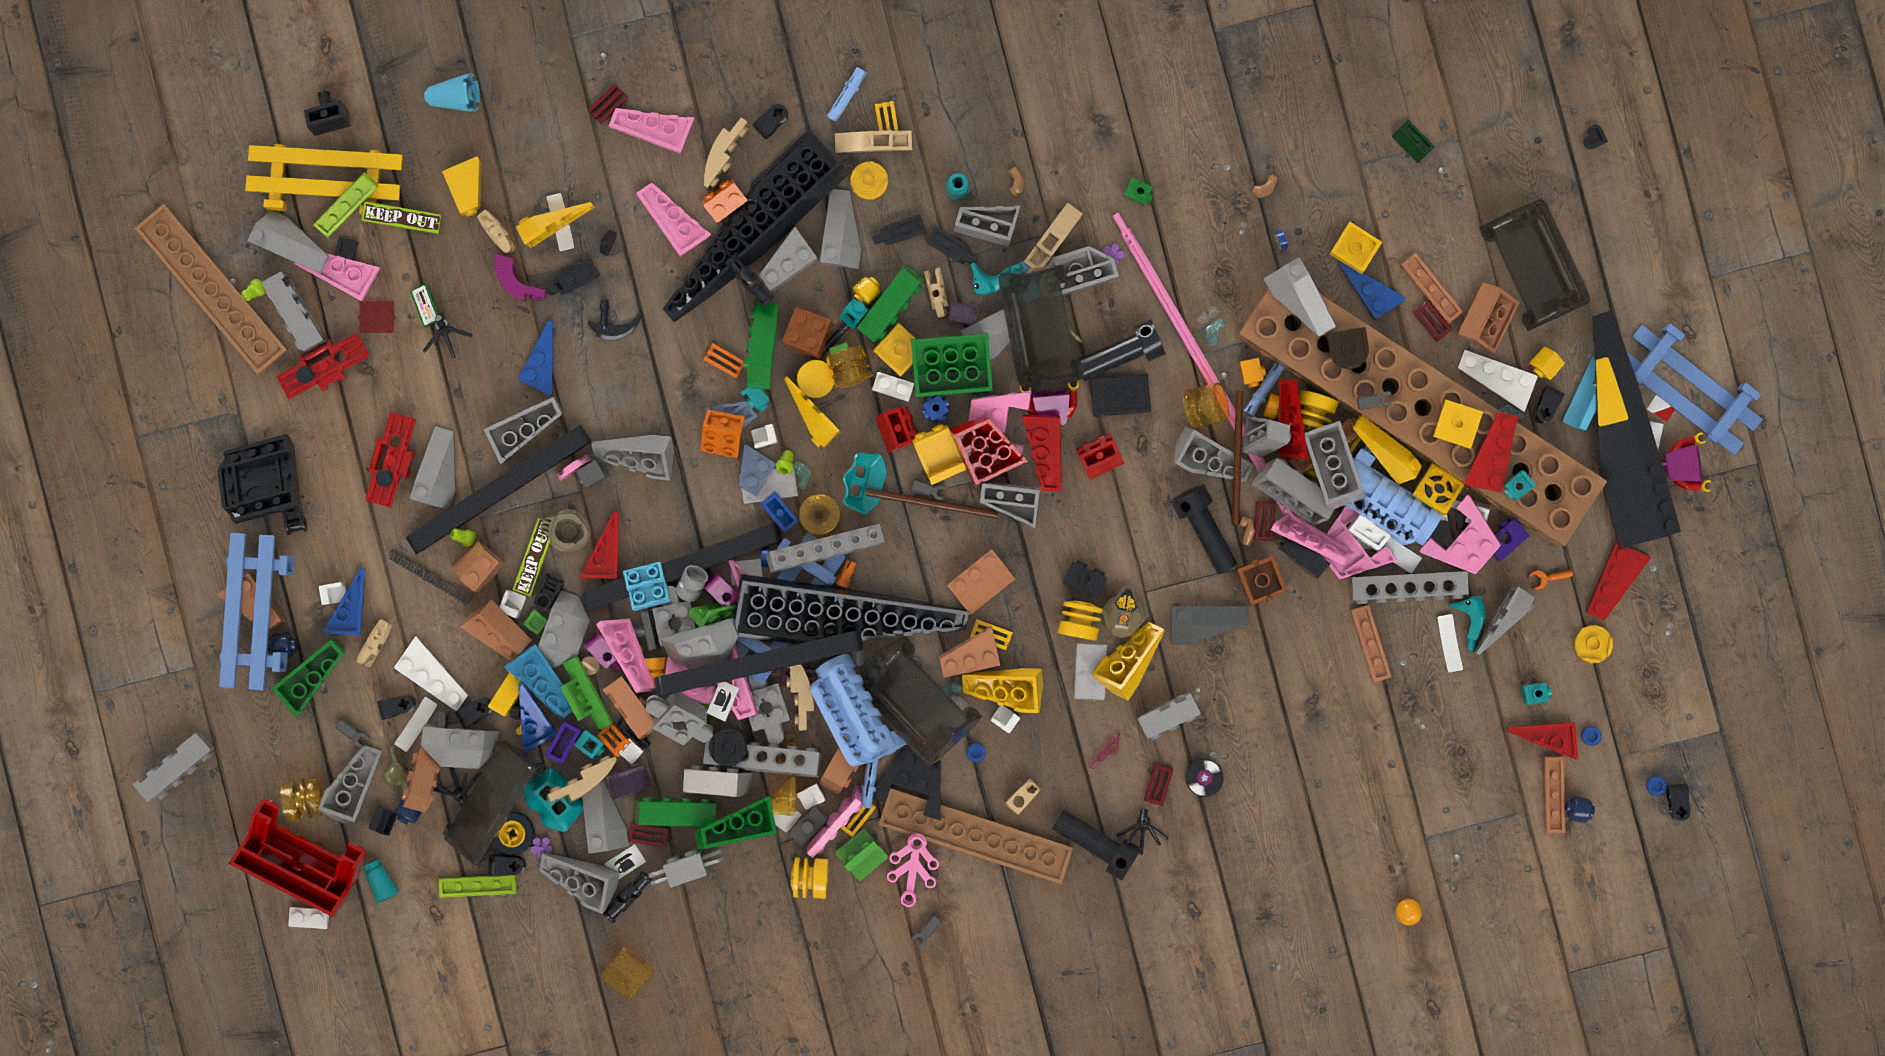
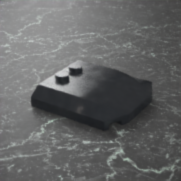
M284 434L224 451L223 463L218 468L221 503L223 509L229 514L234 523L238 524L299 507L301 497L294 446L289 435Z

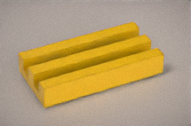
M894 101L875 104L879 131H883L879 108H883L886 128L891 130L887 107H891L894 130L899 131Z
M976 619L970 637L974 636L976 631H983V629L978 628L979 624L986 627L992 626V629L1007 634V638L993 633L994 638L1005 642L1004 645L995 642L996 647L1006 650L1013 632Z
M874 804L871 805L872 808L853 831L849 829L866 808L861 807L846 827L841 826L840 828L853 837L875 810L876 806Z

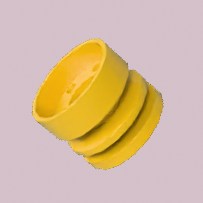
M1300 390V405L1304 407L1301 410L1304 429L1312 431L1325 426L1322 425L1323 423L1332 424L1333 421L1325 417V415L1335 414L1339 402L1318 393Z
M1076 600L1064 601L1063 606L1071 607V612L1062 611L1063 615L1069 617V621H1060L1058 633L1097 641L1099 628L1092 626V621L1099 622L1102 618L1093 617L1094 612L1103 614V609L1091 603Z
M795 857L791 870L793 897L798 898L799 889H803V898H806L809 889L812 890L813 898L826 899L828 859L815 858L813 867H809L808 858H805L804 866H801L800 857Z

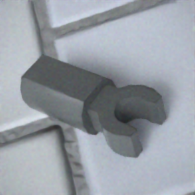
M1384 392L1380 396L1374 394L1357 397L1358 409L1377 408L1380 404L1385 407L1391 406L1392 402L1387 403L1384 401V397L1390 395L1391 392Z
M915 479L911 491L929 497L931 494L937 500H943V497L937 495V491L939 489L946 490L944 486L933 487L929 482Z
M344 718L335 727L350 740L354 739V743L360 748L363 747V744L359 741L360 737H364L367 740L370 738L368 734L358 732L359 729Z
M932 914L920 928L922 931L915 933L912 940L914 941L917 937H921L923 941L919 946L923 947L926 944V938L928 936L931 937L943 922Z

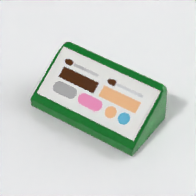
M424 284L410 291L423 327L436 323L435 317L440 314L429 285Z

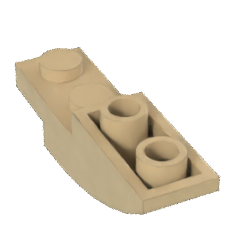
M742 117L730 132L723 128L711 148L704 174V186L708 190L710 187L714 188L720 180L718 177L722 171L725 173L730 168V161L732 159L727 155V152L731 153L735 149L737 139L739 137L742 138L749 129L747 128L748 122Z
M887 130L835 134V153L912 150V131Z
M1067 203L1023 263L1039 274L1083 213Z
M803 664L787 667L790 668V676H786L787 687L791 688V692H798V695H794L795 706H798L799 713L795 714V725H799V730H807L806 711H814V702L810 691L811 684Z
M606 756L599 760V764L594 766L592 763L581 768L582 771L579 773L581 780L578 781V778L567 782L568 786L564 788L557 786L550 789V794L546 796L549 804L566 796L571 803L590 792L612 769L617 761L616 756L613 758Z

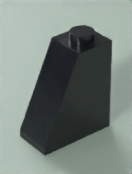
M1283 537L1279 542L1281 545L1279 550L1313 578H1319L1331 564L1317 552L1287 537Z

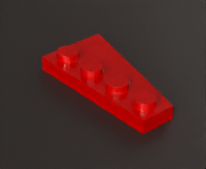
M1279 379V422L1290 425L1289 432L1291 433L1288 444L1279 448V457L1308 459L1297 380Z
M1501 412L1497 413L1462 485L1502 493L1518 416Z
M1022 415L1027 439L1031 446V454L1036 464V472L1041 490L1061 492V416Z
M1615 542L1588 605L1586 614L1605 621L1651 557L1629 547L1619 548V544Z

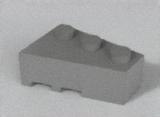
M794 227L759 276L772 293L818 261V259L797 228Z
M1247 416L1242 452L1264 457L1285 446L1291 438V433L1289 432L1290 425Z
M985 481L982 483L980 503L1035 528L1040 487Z
M1186 692L1136 718L1146 738L1155 740L1162 736V732L1169 730V732L1180 727L1179 724L1185 721L1189 723L1195 720L1196 716L1201 713L1191 693Z
M692 765L691 768L684 769L683 792L732 797L751 795L752 772H743L736 768L721 770V767L703 769L702 765Z

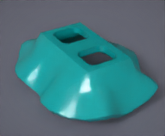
M857 453L854 457L853 466L843 476L846 487L843 503L847 507L858 511L861 515L871 512L880 501V498L865 496L867 488L882 491L887 472L884 459L879 453ZM857 466L865 468L862 478L855 475ZM853 484L860 486L858 496L850 494Z
M552 768L543 771L524 783L525 801L530 809L539 813L542 824L550 829L565 832L583 812V801L579 798L570 803L567 796L559 800L566 805V810L560 815L554 812L552 806L559 800L549 804L548 800H544L539 792L545 786H549L551 789L557 786L564 788L568 786L567 782L571 780L563 777Z

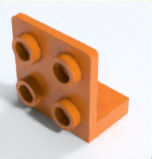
M707 409L702 427L701 451L738 458L745 417Z

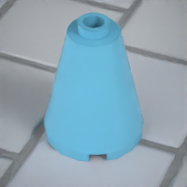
M467 73L430 86L424 93L425 101L434 107L476 112L479 108L476 107V103L480 102L478 81L473 80L474 74Z

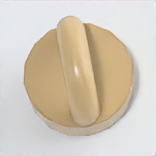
M587 656L581 661L587 675H593L599 671L600 663L595 657Z

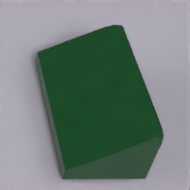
M1409 120L1392 135V138L1417 163L1434 148V145Z

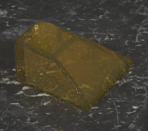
M792 775L773 794V798H770L774 815L795 816L797 814L796 775Z
M624 947L600 977L630 1001L654 970Z

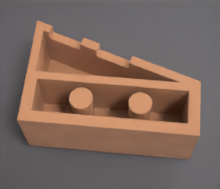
M248 573L243 576L241 613L253 622L256 575ZM226 589L217 594L224 601L226 600ZM272 599L269 631L286 621Z
M489 600L473 611L460 626V628L508 660H512L520 655L531 641L492 600Z
M992 626L987 627L939 656L944 678L1000 666Z
M621 676L603 689L638 739L641 740L654 731L652 729L653 715L646 712V701L642 696L638 698L629 681L627 682Z
M838 748L818 785L839 795L843 787H848L852 780L849 776L852 770L857 771L859 765H850L840 748Z
M420 748L417 754L414 753L412 756L411 764L414 765L413 770L408 772L406 782H409L408 788H404L401 799L404 800L403 807L425 813L433 801L434 796L432 792L436 787V777L440 766L425 749Z

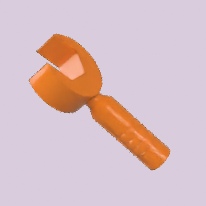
M1570 569L1546 576L1542 571H1533L1527 578L1534 575L1540 578L1539 586L1532 588L1540 590L1547 585L1548 580L1555 581L1573 577V573Z

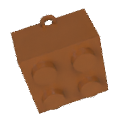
M795 307L782 339V344L786 348L797 351L801 356L808 355L820 360L834 324L831 319Z
M1274 555L1261 560L1257 559L1252 561L1251 564L1235 569L1249 605H1254L1264 600L1266 602L1270 601L1274 596L1287 592Z

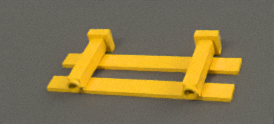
M274 144V147L249 145L248 161L271 162V177L247 175L245 191L269 193V200L264 199L263 207L268 211L287 212V204L283 201V194L340 197L354 182L285 178L286 163L367 168V175L379 185L365 202L378 204L379 199L399 201L400 185L380 184L381 169L402 170L403 155L384 154L379 150H370V153L286 148V145ZM360 205L359 213L362 215L363 205Z

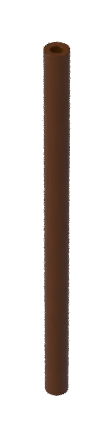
M1236 390L1233 525H1239L1244 396V391Z
M868 488L865 496L996 519L999 511Z

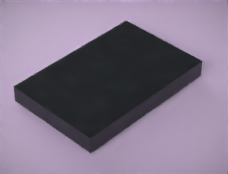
M1148 374L1090 379L1093 417L1151 413Z

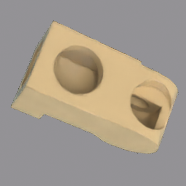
M1029 778L1004 804L1016 815H1019L1039 793L1041 788Z

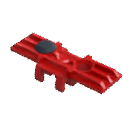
M358 332L334 345L329 339L326 341V344L305 355H299L301 363L276 377L288 400L316 385H318L320 390L325 391L328 389L327 385L337 380L343 381L347 379L342 371L368 358L370 355ZM330 351V356L312 366L309 365L308 361ZM340 351L345 354V359L342 362L337 361V355Z
M390 412L383 439H375L376 446L369 468L367 467V471L373 474L365 501L392 508L400 477L409 479L408 467L410 460L415 458L416 455L415 452L408 451L416 419ZM394 436H398L401 439V444L398 447H394L393 442H391ZM385 444L388 445L382 470L379 471L377 467Z

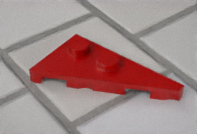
M614 512L608 521L580 578L618 579L619 512Z
M1575 722L1507 727L1508 733L1572 759H1578Z

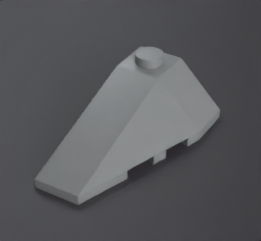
M272 210L255 223L248 238V242L320 274L329 258L290 218Z
M1185 427L1176 442L1174 463L1192 473L1233 480L1234 453L1196 430ZM1241 458V481L1246 482L1254 465Z

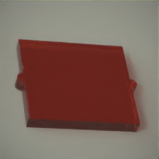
M360 301V315L358 316V319H360V333H394V319L396 317L394 316L393 301Z

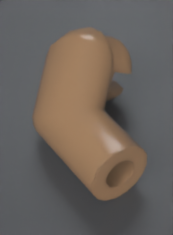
M1015 166L1008 171L1014 180L1013 187L1010 188V193L1013 196L1021 194L1025 185L1024 177Z
M1269 175L1266 184L1256 185L1253 188V195L1263 198L1272 194L1278 178Z
M1242 517L1240 526L1246 527L1242 543L1251 546L1255 534L1254 523L1250 517Z

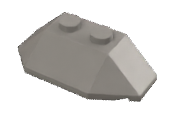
M1088 246L1052 257L1040 279V284L1046 300L1102 284L1119 277L1114 258Z
M563 590L560 591L552 607L538 649L552 669L578 656L590 623L580 597Z
M731 618L661 638V642L670 658L685 668L692 669L727 661L739 634Z
M422 727L421 746L440 767L479 769L498 751L499 731Z

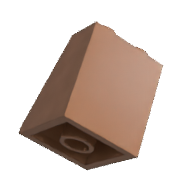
M476 538L474 544L467 548L452 566V569L459 580L473 592H482L506 562Z

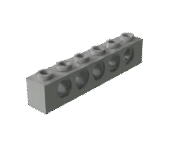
M880 524L770 551L766 554L770 572L775 573L879 546L885 541Z
M1468 571L1350 577L1351 600H1356V604H1367L1368 600L1375 599V603H1386L1387 599L1394 598V602H1405L1406 598L1413 597L1414 601H1423L1427 596H1433V600H1442L1446 595H1452V599L1464 598L1463 595L1469 594ZM1446 580H1449L1452 584V588L1449 591L1443 588V583ZM1427 581L1433 585L1430 592L1424 590V584ZM1408 582L1414 586L1411 593L1405 591V584ZM1389 583L1393 584L1395 588L1392 594H1388L1385 590L1386 585ZM1370 584L1375 587L1373 595H1369L1366 592V588Z
M710 741L705 744L703 764L709 767L820 777L822 754L817 752L818 749L806 748V751L798 750L799 747L787 746V749L780 748V745L768 744V747H763L761 743L749 742V745H747L748 757L736 766L724 767L716 763L710 756ZM767 753V759L764 762H759V755ZM780 755H786V761L783 764H778L777 762ZM805 757V763L797 766V759Z

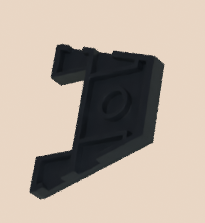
M904 748L876 786L873 799L886 803L890 788L893 785L913 790L929 796L923 815L941 821V760Z

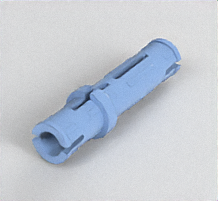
M856 67L851 78L845 82L843 91L827 114L828 118L835 122L838 121L854 93L858 92L860 83L867 75L865 71Z
M1277 363L1273 364L1257 391L1251 395L1252 399L1243 410L1246 414L1254 417L1261 404L1266 402L1265 398L1281 373L1285 370Z
M879 759L873 761V764L872 762L866 763L864 782L861 785L862 808H872L873 793L876 792V787L874 786Z

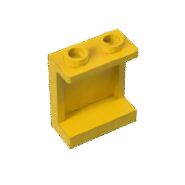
M939 424L932 428L933 431L928 433L921 432L914 436L915 439H912L931 485L966 470V466L947 424L944 426Z

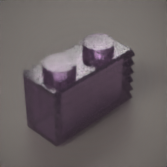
M952 302L949 323L957 324L958 326L961 324V326L965 325V327L971 326L972 323H976L978 311L974 310V305Z
M639 763L628 766L629 770L622 772L620 768L610 772L611 775L607 777L613 799L652 787L645 765L640 766Z

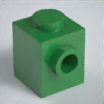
M1132 177L1123 197L1144 207L1145 203H1150L1154 195L1151 192L1153 187Z

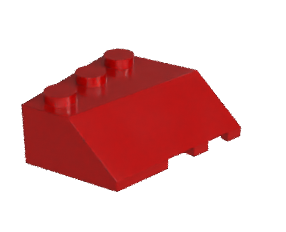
M989 418L967 421L950 429L969 477L975 485H979L1028 462Z

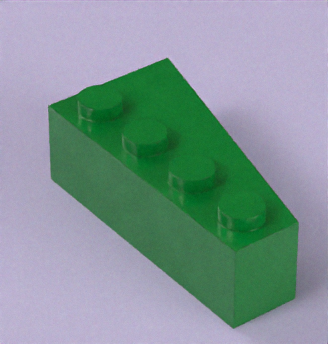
M910 265L903 267L858 325L857 329L873 342H876L878 339L882 341L888 333L886 329L890 324L893 326L900 318L898 314L901 310L905 311L911 304L910 299L913 295L916 296L923 288L921 285L926 280L925 277Z
M756 302L755 310H751L750 321H753V326L749 325L748 337H751V341H747L746 353H749L748 358L745 357L744 369H747V387L771 388L773 356L779 319L778 304L767 303L761 307L760 303Z
M333 637L271 689L297 718L346 653V650Z
M770 796L762 797L695 830L697 849L701 850L777 834Z
M654 797L634 799L633 822L638 825L705 826L716 820V803L711 802L709 798H700V801H692V798H681V801H675L673 798L663 797L662 800H654Z

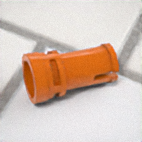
M846 559L843 569L834 584L848 589L851 582L850 579L857 564Z

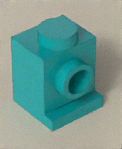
M853 298L844 308L839 318L854 330L865 318L868 309L865 308L861 301ZM849 313L853 318H855V321L848 317L847 314Z
M748 387L741 392L743 396L748 395L746 401L752 409L756 407L761 413L769 407L768 403L770 400L762 389Z
M1523 470L1503 485L1505 489L1503 492L1510 500L1517 501L1534 488L1536 484ZM1517 483L1522 485L1521 490L1516 489Z
M1546 682L1521 685L1523 705L1549 702V697H1552L1551 687L1547 686ZM1537 690L1541 691L1540 697H1536L1535 692Z
M586 729L574 744L591 759L595 756L599 758L605 750L603 747L604 743L589 729ZM590 741L595 742L594 748L589 747Z

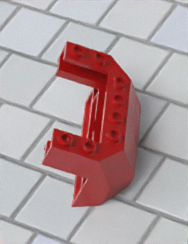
M263 798L251 815L247 836L228 864L331 917H335L346 901L362 870L367 851L360 845H354L349 842L345 856L330 853L321 845H315L305 837L297 836L289 829L278 826L277 820L280 806L272 800Z

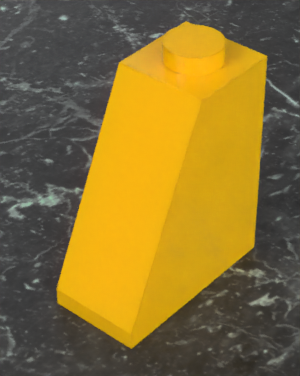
M478 156L442 171L460 214L466 215V217L476 214V210L481 208L482 162Z
M510 672L488 705L490 709L503 716L510 715L514 704L519 698L518 683L520 681Z

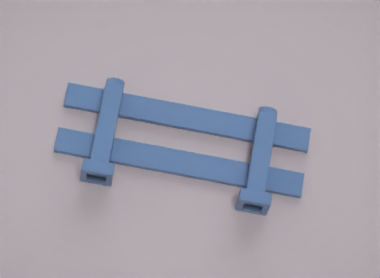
M1671 323L1665 325L1661 330L1664 333L1661 339L1641 325L1632 338L1648 349L1650 353L1641 363L1627 352L1637 383L1639 385L1642 383L1706 433L1708 440L1714 444H1720L1731 454L1735 455L1744 443L1730 433L1728 429L1736 419L1751 431L1756 429L1763 419L1749 409L1747 405L1750 401H1756L1761 394L1749 384L1742 383L1737 388V391L1740 393L1735 398L1672 349L1673 343L1680 342L1685 334ZM1660 360L1726 410L1717 422L1652 372Z
M807 532L800 544L817 540L818 538ZM784 538L777 550L790 547L791 541ZM840 555L826 559L822 566L813 562L786 569L780 573L777 579L794 581L801 569L814 576L811 584L832 586L837 578L834 575L846 556ZM738 636L736 640L740 657H744L749 649L757 654L788 647L790 644L773 641L768 647L754 638ZM772 671L752 675L750 678L763 685Z
M230 533L229 556L226 559L228 571L222 652L219 656L221 663L219 687L235 688L237 665L250 666L249 689L265 690L266 667H272V672H287L288 652H273V655H267L273 571H279V575L293 576L295 556L280 555V559H274L275 536L259 535L258 558L245 557L246 534ZM244 569H257L251 654L238 653Z

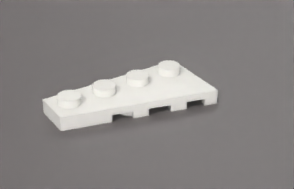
M1464 350L1458 366L1459 370L1498 394L1522 412H1525L1538 377L1537 375Z
M415 636L394 668L455 711L459 710L469 695L445 670L444 666L438 662L429 649L423 645L421 640Z

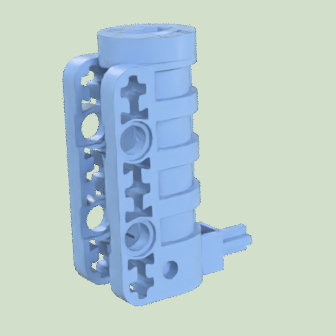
M1366 445L1364 449L1361 448L1353 459L1366 498L1359 500L1362 504L1361 509H1357L1354 506V502L1342 507L1345 508L1347 506L1388 532L1392 539L1402 545L1417 542L1423 546L1437 527L1443 514L1370 467L1376 457L1373 456L1374 454ZM1376 511L1375 515L1377 517L1375 519L1372 518L1373 514L1371 512ZM1387 521L1393 522V530L1387 528ZM1405 532H1408V533H1409V534H1408V537H1409L1408 540H1405V539H1404V538H1405V534H1403V533H1405Z
M843 654L830 659L816 669L815 672L819 679L810 685V691L846 761L852 766H858L875 761L884 755L894 753L900 747L908 744L906 741L908 737L903 734L897 735L895 731L890 732L887 725L882 724L880 720L881 714L878 708H874L871 701L873 698L869 691H865L861 675L856 674L854 670L855 664L850 654Z

